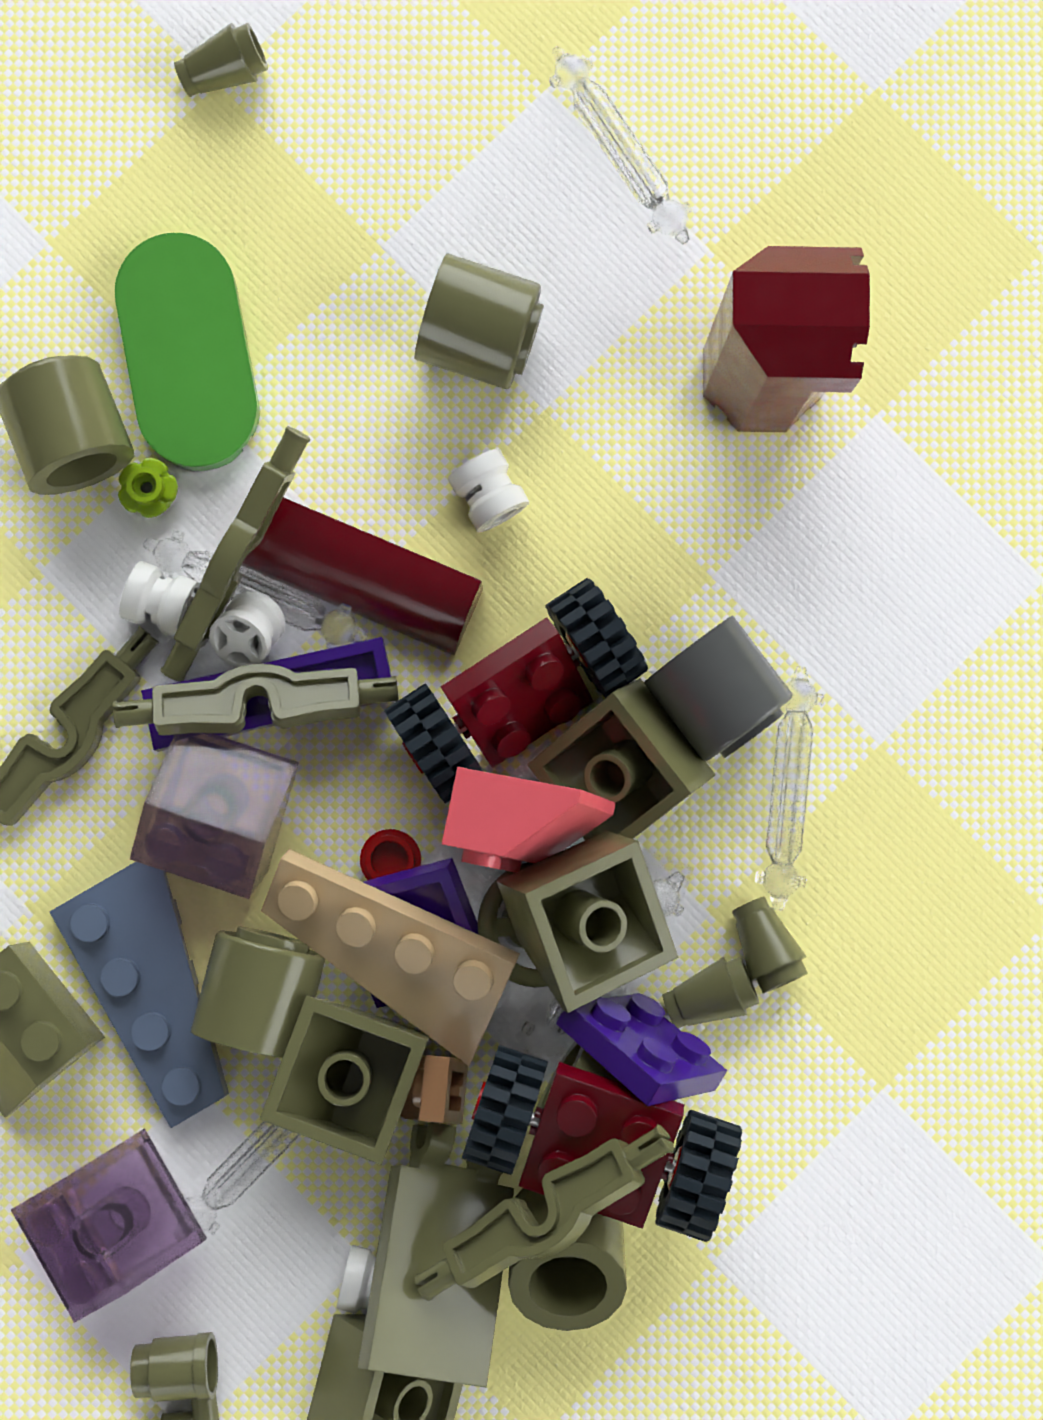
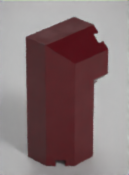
M767 246L732 272L703 348V397L714 408L717 405L727 416L726 420L738 432H787L809 408L811 409L822 398L825 392L851 393L860 382L864 362H851L853 348H856L858 344L867 345L870 329V272L867 265H860L864 257L862 247Z

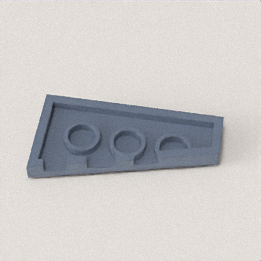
M156 849L49 911L169 1127L173 1128L229 1094L216 1044L197 1037L190 1032L200 997L197 987L199 982L193 960L189 958L182 933V920L176 899L173 900L166 874L168 869L162 849Z

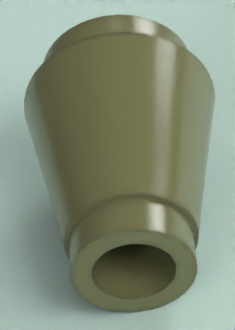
M230 23L185 55L183 59L174 62L179 81L189 97L198 93L203 94L257 82V74L268 70V64L262 47L249 23L239 27H235L233 23Z
M765 896L752 900L732 911L750 982L757 980L763 994L808 974L802 961L807 957L773 908L769 906Z
M723 956L674 987L673 990L662 994L671 1022L677 1028L748 1015L747 1008L760 1003L753 982H750L748 970L741 957L727 962Z

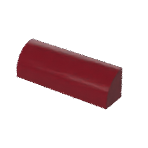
M284 497L262 541L246 556L241 565L454 656L483 591L482 580Z

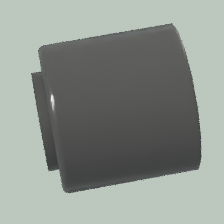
M733 615L675 656L644 682L703 761H708L719 753L723 758H726L779 719L784 714L780 708L793 696L792 692Z

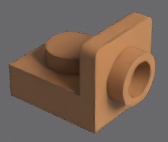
M432 1055L422 1057L400 1116L403 1119L425 1122L463 1124L468 1065L461 1061V1059Z

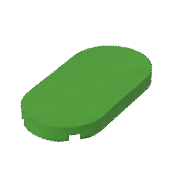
M187 233L156 235L140 243L128 254L121 264L115 282V303L138 425L150 447L165 460L191 471L217 469L231 463L244 451L242 448L248 444L251 436L253 438L260 418L259 399L236 280L224 256L206 240Z

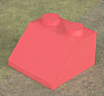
M457 767L441 844L463 849L461 862L516 873L520 871L522 861L534 864L563 851L614 815L616 802L581 789Z

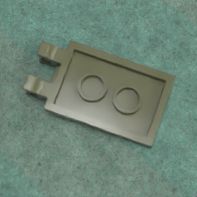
M429 1122L428 1126L415 1124L412 1126L409 1166L394 1165L390 1168L358 1368L487 1388L503 1271L475 1288L454 1284L430 1301L425 1300L419 1293L417 1288L422 1285L415 1284V1276L445 1259L444 1243L471 1227L503 1200L513 1198L514 1188L498 1185L500 1176L503 1173L467 1160L466 1168L445 1164L453 1150L457 1127L436 1122Z

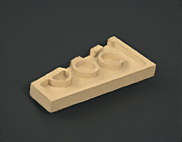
M288 849L280 859L261 912L301 942L307 944L308 947L468 1066H470L520 955V953L291 849Z

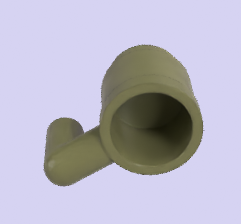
M213 1332L154 1338L152 1343L136 1344L132 1350L130 1362V1382L133 1396L135 1398L151 1397L154 1402L191 1399L192 1411L162 1413L161 1420H219L216 1398L218 1350Z

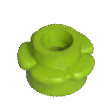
M146 458L142 463H130L122 470L118 479L121 485L118 498L121 505L130 513L139 512L145 518L157 517L163 514L175 500L178 492L177 480L173 475H169L168 466L158 459ZM146 482L152 484V490L149 493L142 492V485Z

